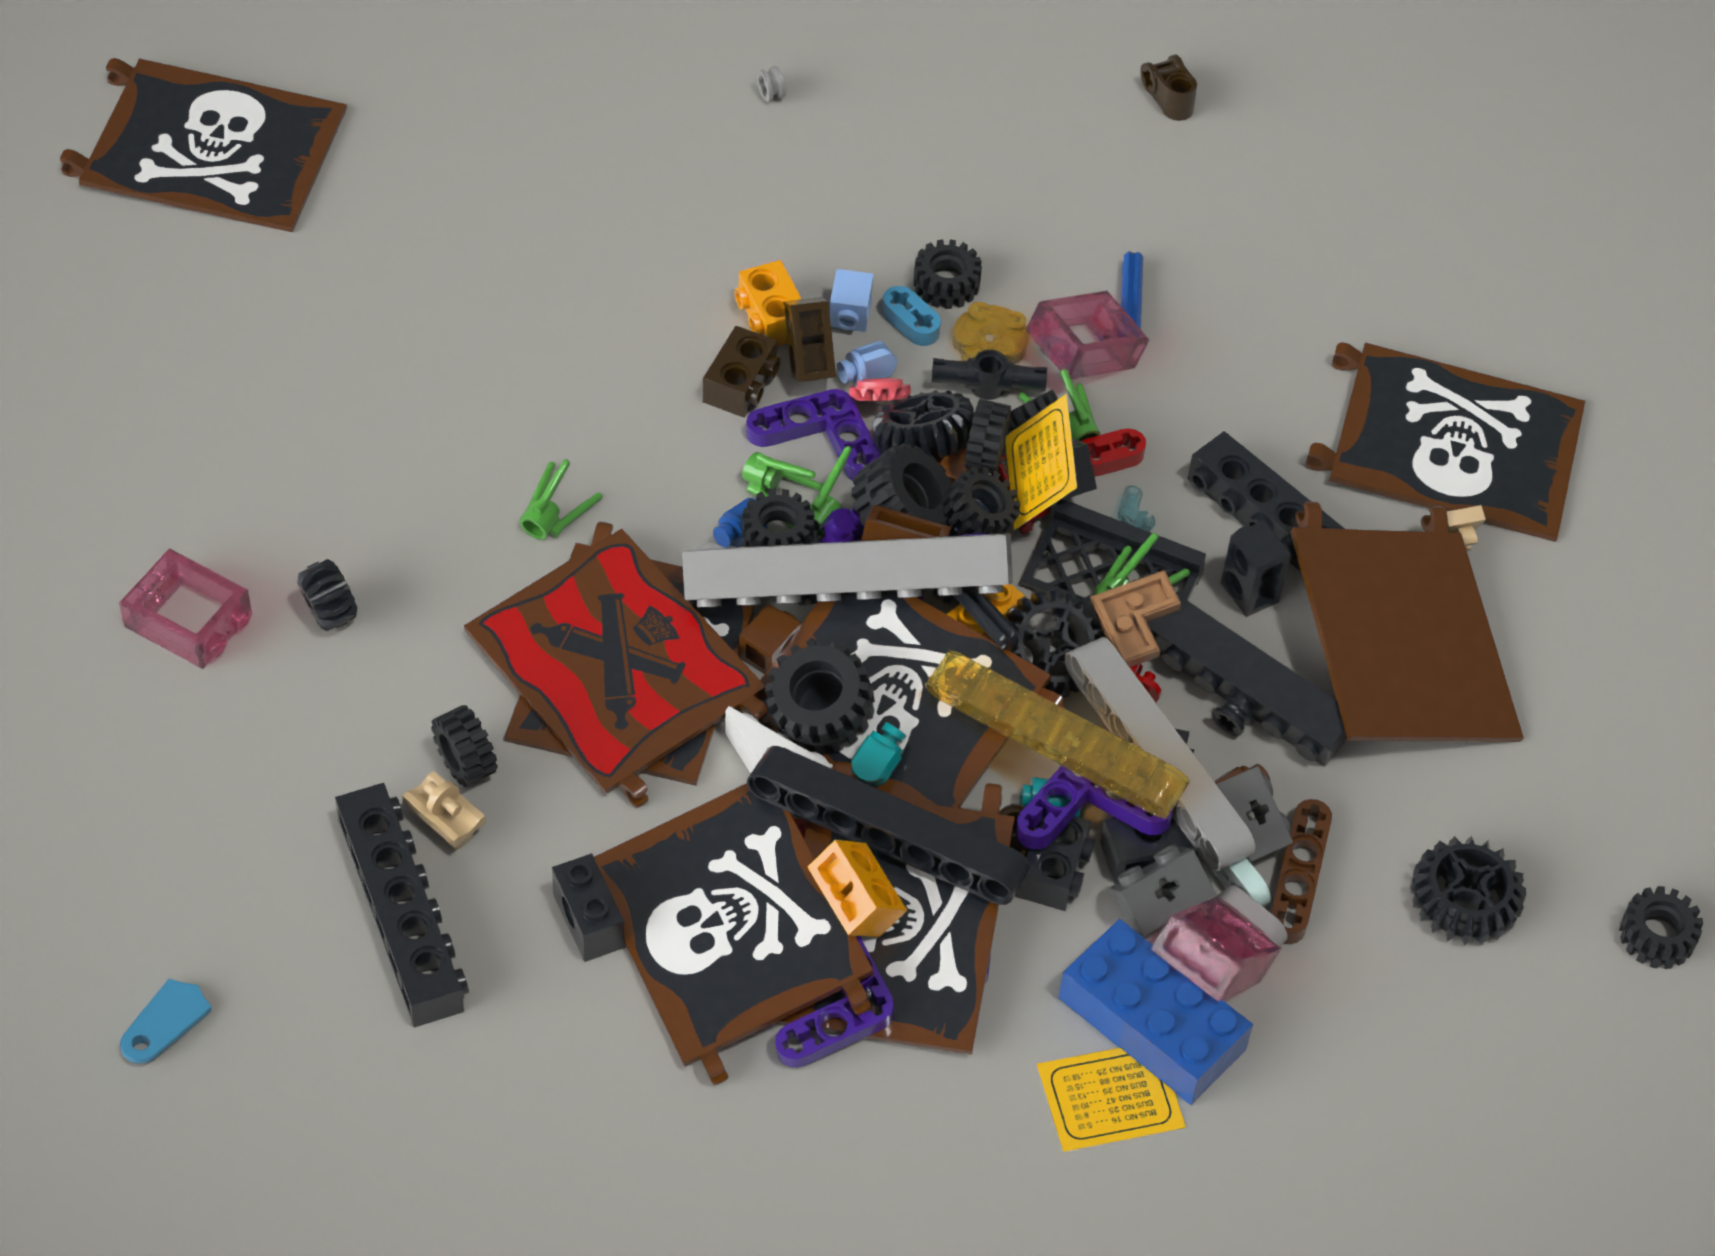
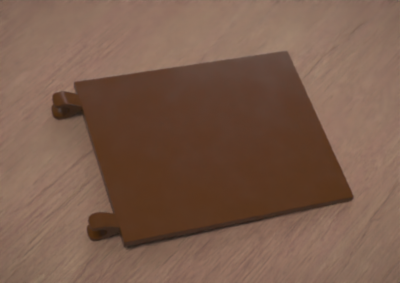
M1306 501L1303 504L1305 511L1300 510L1295 516L1299 527H1293L1290 533L1348 741L1521 742L1524 736L1461 533H1447L1448 517L1446 509L1441 506H1431L1429 508L1431 515H1424L1421 518V526L1425 532L1322 528V509L1318 502Z

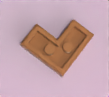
M1165 570L1090 597V605L1094 614L1097 615L1096 618L1105 637L1113 644L1129 667L1159 657L1160 649L1147 622L1178 611L1181 607V602Z

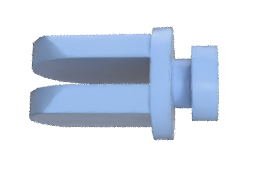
M880 340L848 352L845 360L837 362V373L843 383L853 381L856 385L857 380L886 378L895 371L897 358Z

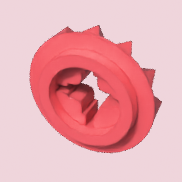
M900 378L857 380V385L849 387V394L857 401L901 400L911 395V385L904 384L903 379Z

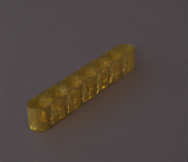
M948 651L925 683L927 690L940 701L1159 818H1168L1190 784L1188 777L1171 764L958 652Z

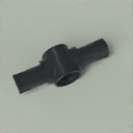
M989 349L979 352L975 358H968L967 361L933 358L931 382L965 384V388L972 389V392L980 399L994 400L999 398L1004 391L1011 392V388L1045 392L1047 367L1013 365V361H1007L1004 354L997 350Z

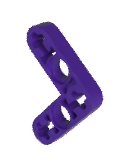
M830 389L752 411L746 420L747 439L750 443L759 447H769L825 431L838 458L846 446L851 447L852 451L843 467L851 481L864 468L861 463L857 464V454L861 453L860 458L865 466L880 456L852 397L844 390ZM795 413H804L810 419L804 423H796L789 417ZM759 425H763L766 429L769 430H763V428ZM845 431H852L858 434L859 438L849 442L841 439L839 435Z
M1077 753L1064 761L1021 811L1017 821L1016 837L1024 847L1039 850L1046 848L1086 802L1142 833L1159 835L1168 830L1171 824L1173 805L1163 794L1087 753ZM1112 788H1120L1126 791L1129 796L1122 800H1115L1110 798L1106 791ZM1053 795H1062L1068 798L1070 803L1064 807H1056L1049 803L1048 798ZM1154 811H1157V812L1160 813V814L1155 813V814L1152 815V817L1146 815V813H1147V814H1152ZM1042 815L1045 817L1043 829L1036 828L1034 831L1029 830V827H1037V825L1042 821Z
M856 936L874 971L873 975L861 980L860 983L865 992L870 989L873 1001L877 1006L882 1007V1014L875 1016L872 1011L856 1015L844 990H841L845 998L797 1019L779 1030L775 1039L776 1051L780 1061L788 1067L799 1068L806 1066L883 1030L894 1019L895 1010L892 995L860 936ZM830 1018L843 1019L848 1025L846 1031L839 1036L826 1034L823 1031V1025ZM815 1027L817 1038L820 1041L818 1045H815L814 1037L811 1038L810 1029ZM795 1038L799 1043L803 1042V1051L796 1053L793 1048H789L788 1040Z

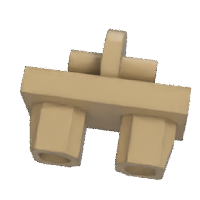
M433 770L419 786L402 795L403 803L442 836L454 849H460L473 838L474 832L486 823L485 815L459 793L460 790L457 785L451 781L446 782Z

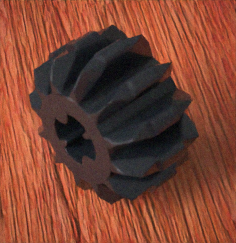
M329 559L320 563L317 561L298 573L297 584L311 615H313L317 624L325 631L334 628L338 629L356 617L358 607L355 603V598L344 575H342L338 566Z

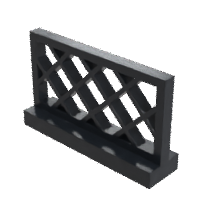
M1059 500L1053 510V518L1022 579L1021 586L1035 592L1041 591L1044 595L1050 590H1057L1059 597L1062 594L1069 593L1072 594L1074 601L1080 595L1075 594L1071 584L1091 578L1096 587L1100 583L1097 575L1108 572L1126 546H1130L1132 551L1123 566L1127 564L1152 533L1070 501ZM1056 532L1072 537L1076 547L1056 553L1052 540ZM1158 535L1157 541L1139 563L1145 565L1149 575L1158 573L1155 570L1159 572L1165 570L1167 576L1170 577L1183 569H1188L1189 575L1182 579L1186 581L1183 590L1176 592L1188 601L1195 585H1198L1204 573L1206 553ZM1098 548L1106 550L1113 561L1093 567L1087 552ZM1047 551H1049L1050 556L1045 557ZM1080 555L1087 570L1067 576L1060 561ZM1054 564L1061 579L1046 583L1034 577L1038 569ZM1092 595L1086 596L1085 598L1090 600V597Z

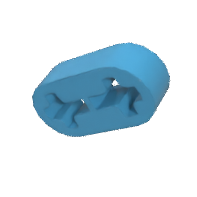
M894 286L885 291L882 303L883 315L908 340L920 346H928L938 340L941 320L939 315L908 287Z

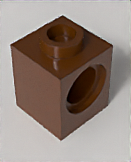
M768 603L739 634V658L765 674L799 629L801 623L789 612L780 611Z

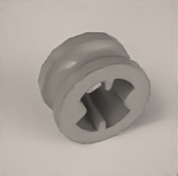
M777 66L770 67L769 72H766L764 69L757 72L758 87L765 101L773 100L774 95L778 98L785 97L786 87L784 78Z

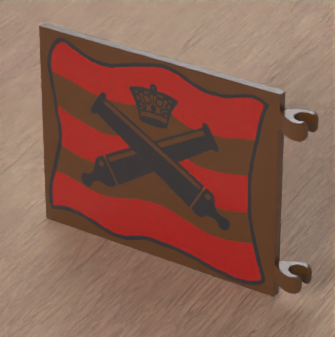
M622 528L464 625L466 633L600 789L607 794L620 786L629 802L635 808L642 806L649 800L648 795H646L648 791L647 785L637 774L724 719L726 709L729 706L735 710L740 708L742 713L752 715L763 726L769 723L768 717H766L768 707L757 698L765 692L766 686L689 601L685 600V597Z

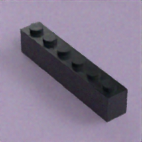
M1179 594L1177 596L1181 602L1180 610L1147 622L1160 649L1159 655L1169 667L1176 671H1184L1195 679L1199 687L1208 693L1215 692L1222 698L1231 696L1241 701L1252 712L1253 719L1259 722L1269 735L1278 739L1282 738L1293 745L1296 751L1306 760L1316 761L1325 767L1347 740L1337 700Z

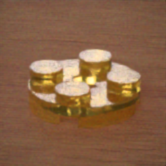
M974 302L968 307V311L963 313L956 321L953 334L955 350L957 348L962 354L961 359L963 361H967L968 358H975L983 350L992 349L1001 352L1007 358V361H1014L1013 365H1016L1026 355L1029 341L1026 317L1022 313L1002 306L988 305L984 302ZM986 335H995L998 338H994L991 342L986 340Z

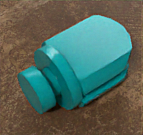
M887 722L881 729L884 732L883 735L872 731L870 735H867L851 760L854 774L863 783L872 787H880L888 780L902 759L901 755L904 752L896 744L897 742L902 743L906 735Z

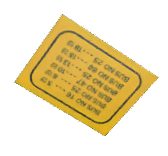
M1067 394L1009 433L1005 439L1009 482L1011 483L1010 491L1015 489L1018 496L1014 500L1020 501V508L1017 510L1020 513L1013 523L1014 530L1077 488Z
M1121 1048L1036 1064L1063 1152L1186 1128L1175 1092Z

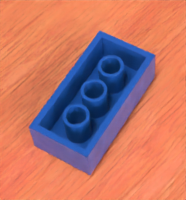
M1120 918L1063 972L1058 998L1190 1105L1247 1049L1253 1023Z

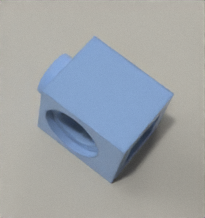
M836 269L829 311L832 328L866 332L872 300L873 273Z

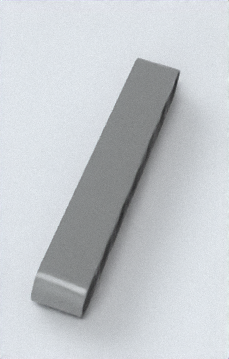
M1101 637L1067 652L1065 663L1071 678L1150 787L1171 801L1173 805L1172 817L1206 864L1212 870L1219 871L1253 855L1255 852V842L1249 828L1113 644L1107 638Z

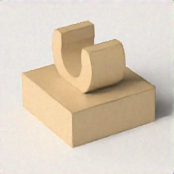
M1482 505L1447 511V533H1461L1467 551L1472 549L1471 545L1478 543L1475 530L1486 520Z

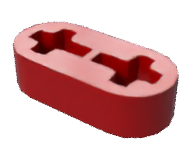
M1130 428L1120 429L1081 441L1088 445L1089 454L1092 455L1090 458L1095 477L1140 464L1144 459L1147 443L1146 438L1141 432Z

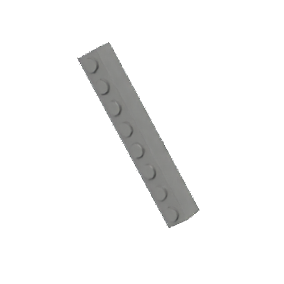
M1010 533L682 551L685 600H697V607L721 606V598H736L737 605L761 604L762 596H776L777 603L801 602V595L816 594L817 601L841 600V593L857 592V599L881 598V591L897 590V597L922 596V589L938 588V595L962 594V587L978 586V592L981 594L1003 592V585L1013 583Z

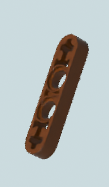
M1317 799L1304 800L1295 809L1290 834L1293 843L1286 846L1272 904L1271 914L1282 925H1284L1287 908L1296 909L1292 928L1285 927L1287 940L1283 944L1291 945L1303 939L1310 918L1332 821L1330 808L1324 802ZM1308 816L1317 817L1313 834L1305 833ZM1298 847L1309 848L1314 852L1315 858L1310 861H1302L1294 855L1293 850ZM1290 881H1299L1306 886L1308 892L1303 895L1291 894L1287 891L1285 884Z

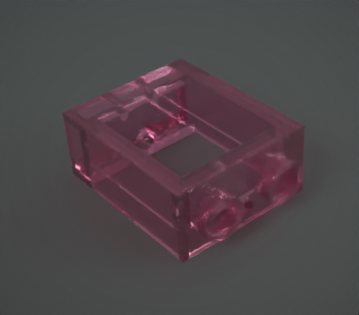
M1107 290L1039 301L1026 328L1029 335L1061 372L1062 369L1068 371L1071 380L1133 369L1138 364L1149 342L1148 337ZM1086 324L1099 342L1083 344L1069 327Z
M170 548L119 602L125 628L201 669H204L213 658H217L223 653L230 638L238 630L244 629L252 616L248 589ZM183 583L223 604L197 634L157 613Z
M1216 898L1172 914L1151 948L1153 952L1218 1002L1260 983L1282 949ZM1239 927H1242L1245 930L1244 936L1239 935Z

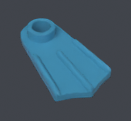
M168 979L123 1034L120 1041L123 1056L134 1063L149 1062L211 1012V1005L203 996L199 986ZM145 1043L149 1045L144 1050H137L134 1048L137 1044Z

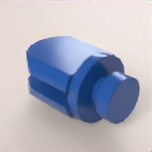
M751 498L743 500L723 513L719 519V526L713 530L714 539L719 545L726 548L731 545L734 547L744 545L742 538L743 510L747 508V502ZM766 523V524L763 525V527L766 528L767 530H768V523Z

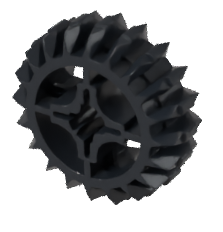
M937 390L931 393L921 392L914 396L908 395L907 398L902 400L896 399L893 405H886L882 408V411L875 415L873 436L880 454H883L895 445L910 444L912 448L915 446L922 448L925 454L930 453L935 459L943 460L945 456L956 455L958 450L967 448L970 429L972 428V421L975 416L974 407L970 402V398L963 397L961 393L952 394L948 390L939 393Z
M1050 590L1045 596L1041 591H1036L1031 594L1030 599L1025 596L1018 599V608L1011 607L1006 611L1009 622L1018 631L1017 637L1019 638L1018 644L1011 646L1008 650L1031 663L1024 649V646H1026L1033 656L1031 664L1047 673L1049 668L1055 666L1057 660L1065 661L1067 652L1094 641L1095 637L1102 635L1103 630L1101 628L1093 630L1090 623L1095 621L1097 615L1092 613L1084 616L1082 613L1086 602L1080 601L1072 606V594L1066 593L1059 599L1057 590ZM1035 614L1053 615L1051 622L1046 623L1044 629L1038 627L1030 629L1026 627ZM1068 626L1075 637L1076 643L1069 638ZM1051 638L1050 644L1045 639ZM1050 645L1055 648V651H1049ZM1069 672L1064 676H1051V680L1044 688L1059 694L1062 698L1068 697L1070 690L1074 693L1081 691L1071 678Z
M1472 835L1466 840L1465 844H1462L1455 836L1449 840L1448 845L1439 840L1434 845L1433 850L1427 849L1419 863L1415 865L1413 871L1414 878H1412L1410 884V893L1414 894L1412 899L1413 908L1421 909L1419 913L1420 921H1433L1431 924L1432 933L1440 929L1446 931L1447 942L1456 935L1461 937L1465 946L1474 937L1482 946L1489 936L1497 941L1504 931L1509 932L1514 927L1517 918L1521 916L1526 897V888L1522 886L1524 873L1515 871L1517 867L1516 860L1503 859L1505 856L1504 848L1495 852L1490 850L1489 840L1484 842L1482 846L1474 843ZM1440 876L1446 880L1445 887L1447 890L1441 892L1436 880ZM1495 889L1499 898L1497 905H1494L1490 900L1492 895L1489 891Z

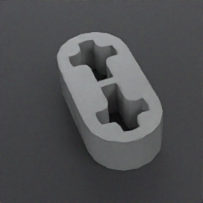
M1233 885L1228 886L1212 901L1213 909L1218 918L1262 954L1272 955L1287 940V932L1282 923L1240 888Z

